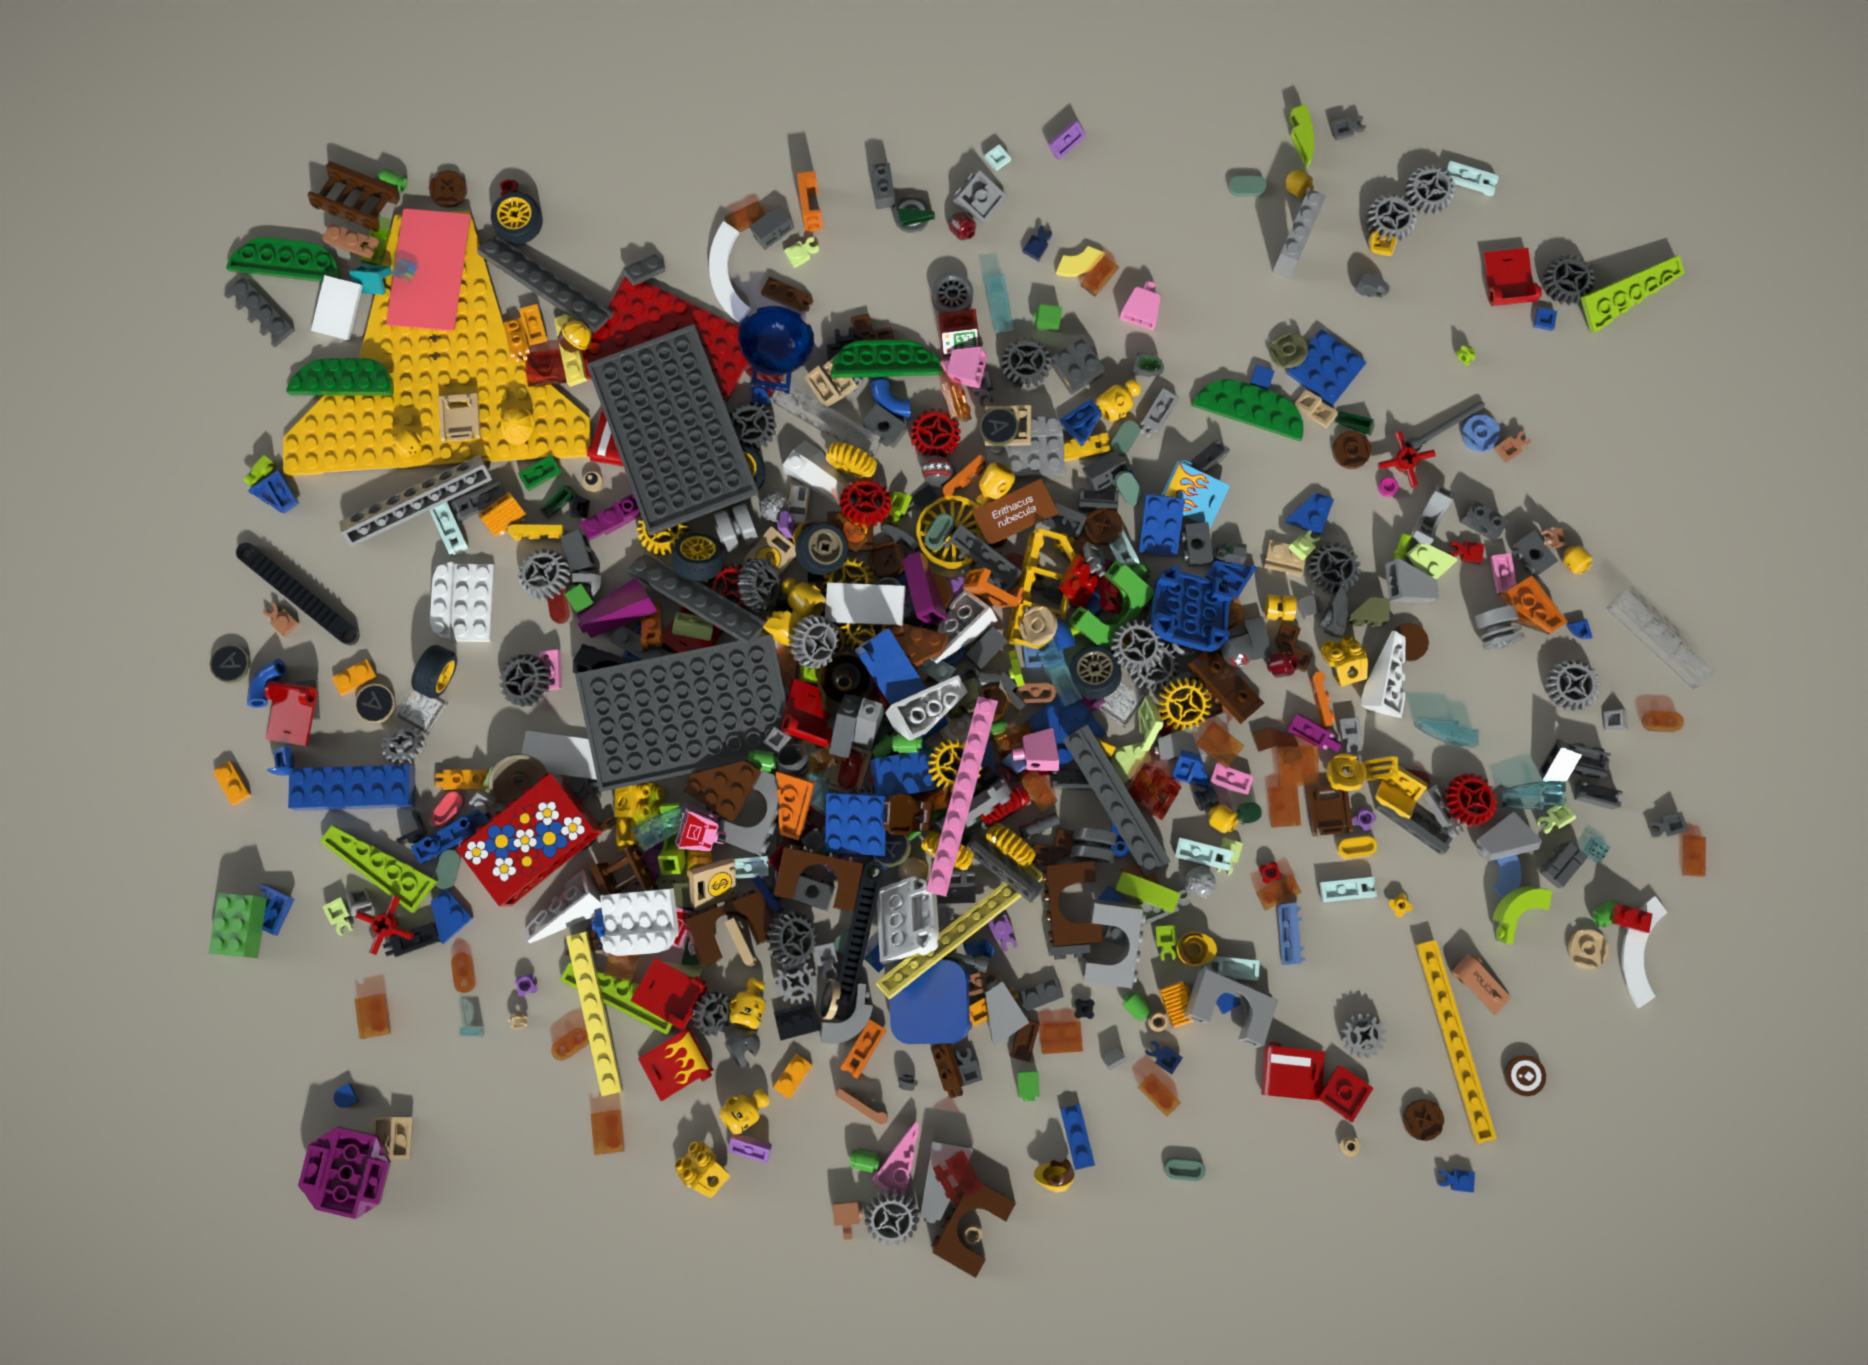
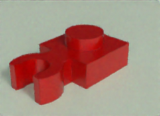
M1453 541L1449 546L1455 547L1456 552L1450 551L1448 554L1453 557L1462 556L1461 561L1481 564L1485 544L1465 541L1463 546H1461L1459 542Z

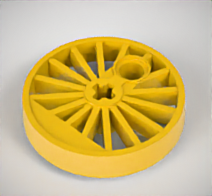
M946 496L934 501L921 513L916 529L917 540L923 554L932 563L943 568L959 569L969 566L970 563L975 561L968 558L965 554L963 557L964 561L956 562V546L953 544L952 562L945 561L949 548L944 549L941 559L934 557L953 534L950 533L940 549L933 550L931 553L927 551L926 548L928 547L921 540V537H925L933 522L926 521V517L930 515L935 520L937 515L933 510L939 507L942 514L946 513L943 505L950 504L951 516L954 519L953 529L956 531L959 525H962L986 543L976 521L967 523L973 517L971 511L960 522L966 506L972 510L980 506L965 497ZM954 504H961V508L955 520ZM922 525L926 526L925 531H921Z

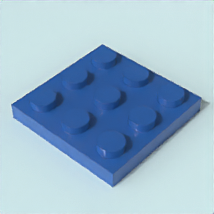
M1320 329L1308 344V355L1305 361L1299 366L1289 368L1286 374L1332 407L1367 362Z
M1071 687L1024 722V725L1031 734L1053 728L1059 757V769L1074 759L1063 741L1064 738L1087 724L1095 737L1101 739L1107 734Z
M827 792L825 852L885 856L887 830L884 829L883 822L887 818V810L884 806L887 795Z

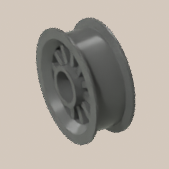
M946 273L940 276L932 287V303L934 308L946 317L954 318L964 315L973 303V287L971 282L959 273ZM955 293L957 294V296L952 298L949 297L948 294Z

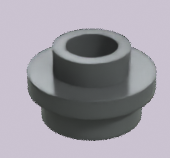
M903 1074L902 1077H898V1087L903 1090L913 1091L918 1081L912 1075Z

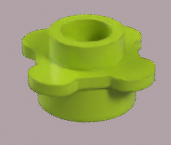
M1462 345L1461 350L1456 351V356L1464 365L1469 366L1470 362L1476 359V352L1471 346Z

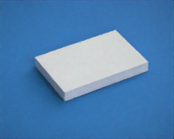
M324 275L311 331L349 341L363 285Z

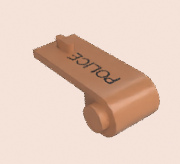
M1467 954L1451 971V974L1460 983L1468 986L1491 1013L1495 1015L1511 997L1481 965L1482 961L1474 954Z

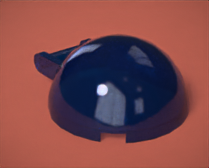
M766 306L758 308L757 312L750 317L747 315L740 324L738 330L739 349L746 362L753 368L751 389L762 388L785 391L784 394H789L791 374L807 362L814 346V333L811 325H807L801 319V314L782 306ZM760 372L768 376L786 375V384L757 380V373Z

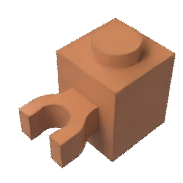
M858 1201L834 1203V1226L843 1225L844 1240H850L853 1238L852 1224H859L860 1219L863 1218V1206H859Z

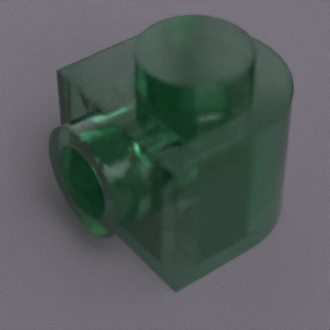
M1254 802L1239 804L1238 809H1236L1237 819L1241 820V825L1252 824L1259 820L1262 815L1261 807Z

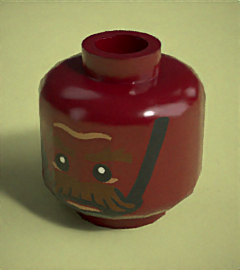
M966 212L955 213L950 218L949 230L959 240L971 239L975 235L976 222Z
M1289 651L1273 653L1267 662L1268 671L1276 678L1291 676L1298 668L1296 656L1292 655Z

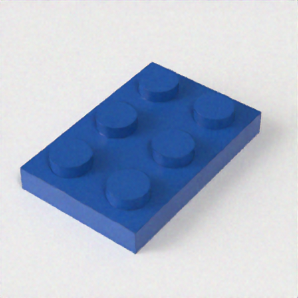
M1146 494L1138 552L1177 556L1185 498Z

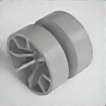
M745 502L733 506L735 518L731 519L726 510L714 514L717 522L715 525L721 543H725L728 552L740 548L739 536H742L747 545L759 541Z

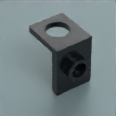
M411 811L418 829L397 838L398 843L406 844L409 842V844H413L421 840V836L428 834L418 811Z

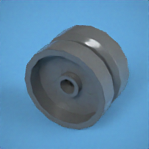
M1074 828L1073 840L1082 844H1075L1071 847L1070 857L1100 863L1114 862L1115 852L1106 847L1116 845V833L1096 828Z

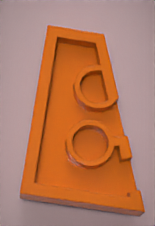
M1532 575L1499 596L1509 605L1516 606L1520 613L1549 634L1568 622Z
M778 770L776 771V779H778L777 797H779L780 835L800 840L816 782Z

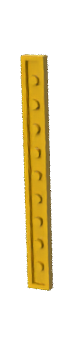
M1437 940L1415 945L1475 1144L1496 1140L1497 1137Z

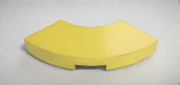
M1087 246L1084 252L1071 257L1063 255L1056 274L1075 277L1092 271L1100 264L1105 252Z

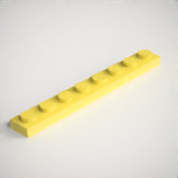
M588 932L566 936L601 1096L622 1092V1083Z

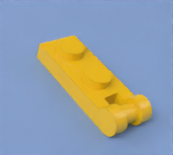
M1102 433L1090 436L1082 447L1075 439L1065 440V461L1111 453V446L1108 444L1109 434ZM1095 443H1101V448H1096Z
M513 524L508 527L509 535L516 541L521 540L522 537H529L532 540H539L540 537L559 540L560 536L566 534L563 525Z

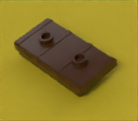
M1216 650L1212 652L1204 651L1187 665L1212 693L1211 697H1216L1240 724L1264 704V701L1256 695Z

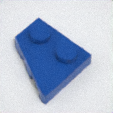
M1089 399L1059 421L1063 428L1082 447L1101 418L1102 412Z
M279 470L248 490L250 494L258 497L281 513H286L299 504L286 478Z
M1316 492L1286 519L1285 523L1306 531L1311 530L1312 533L1320 536L1334 499Z
M1215 561L1204 578L1214 580L1215 577L1223 579L1222 583L1229 592L1232 591L1233 597L1237 599L1257 567L1254 565L1248 567L1240 566L1238 563L1228 564L1223 561Z
M1181 750L1171 778L1204 788L1209 787L1210 780L1201 755Z
M260 883L259 890H262V897L267 898L262 930L278 936L295 899L266 884Z
M444 889L431 901L439 939L442 944L450 940L473 919L449 889Z

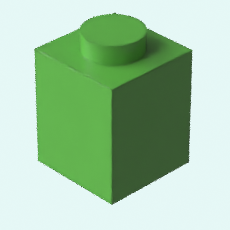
M1040 304L1039 310H1035L1033 321L1037 322L1036 328L1058 332L1062 307Z
M582 584L571 586L567 590L568 592L565 593L566 598L577 614L594 604Z
M1038 1071L1017 1072L1018 1097L1023 1098V1101H1035V1097H1040Z

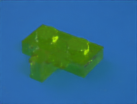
M380 228L377 232L371 229L369 236L378 239L379 244L374 248L372 258L361 256V262L370 265H381L391 231Z

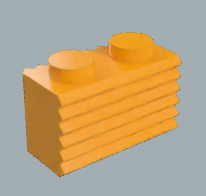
M508 492L481 511L478 516L493 536L497 534L500 536L508 530L507 527L512 523L517 524L522 521L525 512L510 492Z
M1183 981L1158 989L1172 1028L1193 1021L1184 1017L1189 1002L1188 996H1191L1188 984L1184 985Z

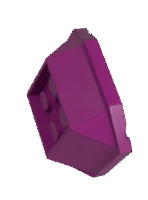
M338 1126L308 1144L298 1187L305 1193L315 1210L357 1219L381 1203L391 1161L378 1135ZM346 1167L352 1170L351 1177L345 1174Z

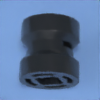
M1212 786L1205 788L1204 792L1197 791L1193 793V798L1199 811L1207 809L1209 805L1215 806L1219 804L1218 796Z

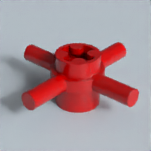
M1400 431L1395 433L1399 446L1395 459L1378 462V468L1381 470L1395 466L1399 472H1406L1410 486L1414 488L1418 486L1414 472L1418 461L1435 457L1436 453L1434 449L1417 453L1413 448H1407L1403 432Z
M393 896L386 913H381L376 917L360 910L357 912L356 918L370 923L372 930L376 934L369 953L377 955L384 937L397 934L409 940L413 938L414 933L399 927V921L393 916L401 898ZM384 922L386 925H389L388 929H382Z

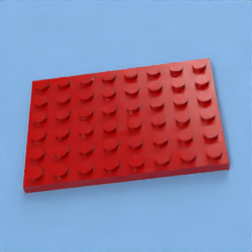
M625 276L607 308L613 312V318H609L605 325L593 333L591 345L583 351L582 355L587 378L592 380L586 364L694 324L721 396L727 404L759 345L761 337L644 281L633 286Z

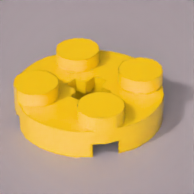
M1351 754L1336 755L1328 763L1326 769V776L1330 781L1331 787L1344 791L1361 789L1367 777L1365 764L1363 762L1360 763L1356 760L1357 757ZM1344 770H1347L1348 773H1351V774L1346 775V774L1343 773V771H1344Z

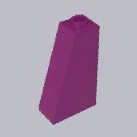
M920 552L909 554L902 561L916 616L928 625L933 626L948 619V615L927 557Z
M637 578L578 613L576 616L580 622L577 625L583 634L587 632L593 638L652 614L657 609Z

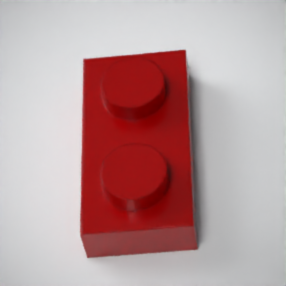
M1614 904L1611 924L1642 933H1650L1652 913L1621 904Z

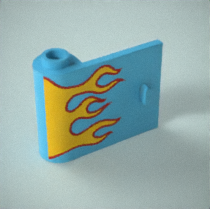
M1182 459L1181 462H1176L1161 496L1185 498L1183 515L1199 523L1208 522L1211 528L1230 485L1192 468V463Z

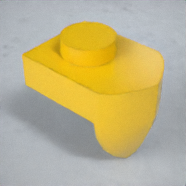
M1374 231L1369 237L1370 251L1375 254L1392 256L1397 244L1395 236H1392L1390 242L1386 241L1388 235H1385L1382 241H1380L1381 234L1378 231Z

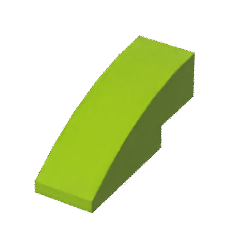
M1306 104L1293 108L1290 113L1289 119L1293 125L1290 137L1305 167H1309L1314 153V129Z
M1122 872L1115 891L1171 914L1174 912L1181 895L1176 891L1126 872Z

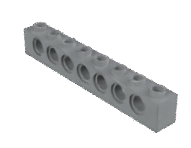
M478 455L339 521L341 533L350 547L357 545L491 481L492 477L481 455Z

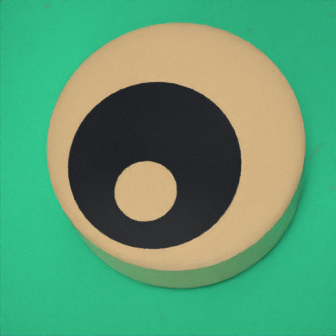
M588 472L583 477V485L588 491L596 492L601 489L603 480L597 472Z

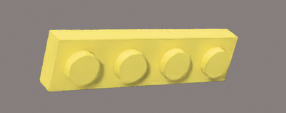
M564 314L554 318L557 336L564 323L574 320L572 317ZM559 344L567 384L571 387L588 381L582 350L571 353L563 349Z

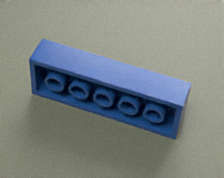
M987 741L981 764L982 770L989 766L996 775L991 743ZM934 749L870 760L875 794L887 795V798H889L892 794L910 795L943 789L945 786L943 783L939 787L936 786L939 781L938 779L931 780L935 773H928L930 768H934L928 765V761L933 760L929 757L930 754H936ZM955 751L958 757L962 759L963 753ZM949 752L944 753L940 757L939 766L949 762ZM953 761L951 768L957 770L960 765ZM941 772L947 779L955 781L952 774Z
M411 765L289 768L288 808L295 811L415 807V768Z

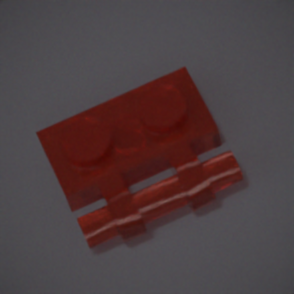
M963 1150L945 1160L948 1169L943 1171L940 1164L932 1168L936 1174L937 1182L940 1181L946 1191L944 1193L945 1196L951 1200L953 1205L960 1202L957 1196L958 1192L962 1191L967 1198L984 1187ZM951 1174L958 1183L955 1187H952L947 1178Z

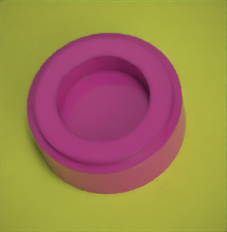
M1385 477L1378 484V491L1384 497L1393 496L1399 488L1398 482L1392 477Z

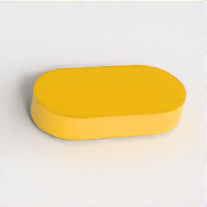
M1368 835L1345 838L1337 844V853L1345 859L1369 856L1377 850L1376 840Z

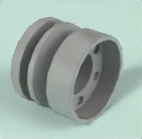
M1516 606L1500 607L1475 616L1478 630H1488L1487 633L1480 637L1483 641L1490 640L1483 643L1484 650L1506 648L1525 638L1524 633H1515L1522 629L1521 625H1511V623L1519 619Z

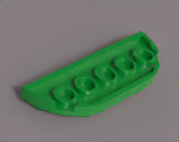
M261 237L247 241L248 244L234 251L226 266V269L230 272L323 282L324 275L340 279V270L337 262L325 248L311 242Z
M864 340L852 342L844 346L835 356L831 367V378L943 375L944 370L938 357L923 348L924 345L910 340Z
M323 358L314 360L302 367L290 379L286 392L289 395L393 396L394 383L387 369L373 359Z
M1224 379L1210 383L1198 393L1192 404V407L1300 442L1303 437L1304 427L1301 414L1289 399L1278 393L1241 381Z

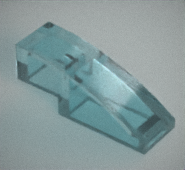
M1004 274L984 277L994 333L1014 330Z
M1056 645L1036 653L1046 676L1063 706L1066 707L1082 699Z
M1419 719L1414 722L1416 728L1442 742L1469 748L1479 745V729H1459V721Z
M1538 781L1503 790L1502 807L1543 810L1544 805L1564 806L1566 781Z

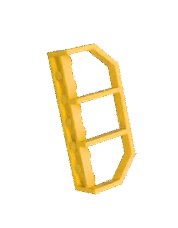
M1041 528L1030 531L1021 568L1022 573L1019 576L1017 587L1024 588L1023 598L1017 606L1012 607L1005 637L1008 640L1006 644H1018L1033 649H1040L1054 640L1052 638L1042 645H1033L1021 640L1020 622L1023 621L1026 607L1043 606L1030 602V590L1036 578L1034 573L1062 580L1064 575L1037 568L1040 561V556H1038L1039 550L1044 543L1043 535L1058 539L1072 562L1076 554L1065 535ZM1063 594L1060 610L1050 607L1046 608L1065 621L1069 599Z

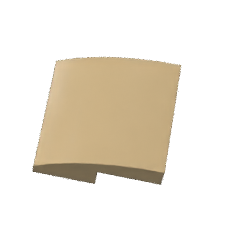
M835 356L822 367L817 366L804 377L825 408L859 387L853 378H831V367Z
M373 1116L371 1134L380 1137L389 1159H410L413 1117Z

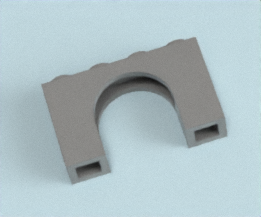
M1308 189L1272 272L1290 279L1326 195Z
M765 771L762 772L753 788L761 792L766 799L767 812L764 819L758 825L749 828L722 820L718 831L726 833L725 843L759 856H763L764 853L768 852L770 847L769 840L771 835H774L777 830L778 824L776 822L779 817L778 779H776V775Z
M1098 899L1093 900L1092 923L1110 925L1122 929L1128 936V946L1124 954L1114 960L1085 958L1084 982L1132 989L1133 982H1137L1138 976L1135 965L1140 962L1141 952L1137 951L1138 943L1142 944L1143 931H1140L1141 924H1145L1146 912L1143 911L1142 905Z
M1207 968L1198 971L1184 1017L1200 1024L1209 1023L1219 996L1223 993L1233 994L1241 1001L1245 1011V1018L1238 1040L1254 1047L1264 1046L1278 1000L1272 998V994L1268 992L1254 990L1252 985L1236 982V979L1231 976L1219 975L1215 969Z

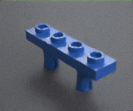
M475 810L410 847L419 864L422 865L456 846L465 838L472 837L476 834L478 827L483 824L487 825L490 820L487 814Z

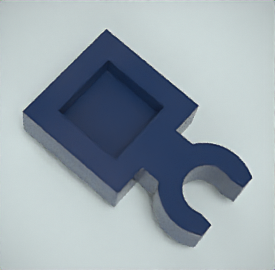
M1043 226L1038 229V237L1032 235L1023 249L1024 254L1038 262L1048 248V243L1045 241L1050 240L1052 236L1051 230L1047 235L1042 234Z
M1151 1041L1150 1043L1155 1046V1051L1151 1053L1145 1050L1144 1052L1148 1056L1157 1057L1154 1063L1172 1075L1183 1057L1167 1046L1161 1050L1157 1042Z

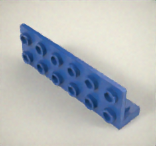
M888 628L855 649L890 706L927 689ZM945 716L926 734L921 735L923 745L922 748H919L920 751L927 747L924 740L948 725Z

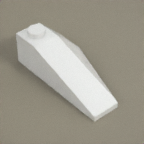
M804 440L792 450L782 465L784 473L805 486H810V489L840 507V495L843 493L844 487H848V482L836 468L828 463L820 449ZM854 497L850 500L852 505L856 501Z
M964 590L952 601L947 614L948 619L940 622L941 626L937 632L948 634L949 639L943 654L936 658L934 656L930 658L935 663H938L980 637L998 621L991 607L967 590Z
M1396 631L1391 632L1364 686L1361 706L1372 712L1402 718L1405 702V692H1402V681H1405V674L1402 672V663L1405 662V637Z
M959 675L892 704L885 713L894 730L910 741L926 734L968 691Z
M581 870L568 880L564 885L566 889L559 897L555 895L551 899L552 903L549 908L541 910L525 928L529 943L589 919L595 914V910H602L600 899L602 893L586 870Z

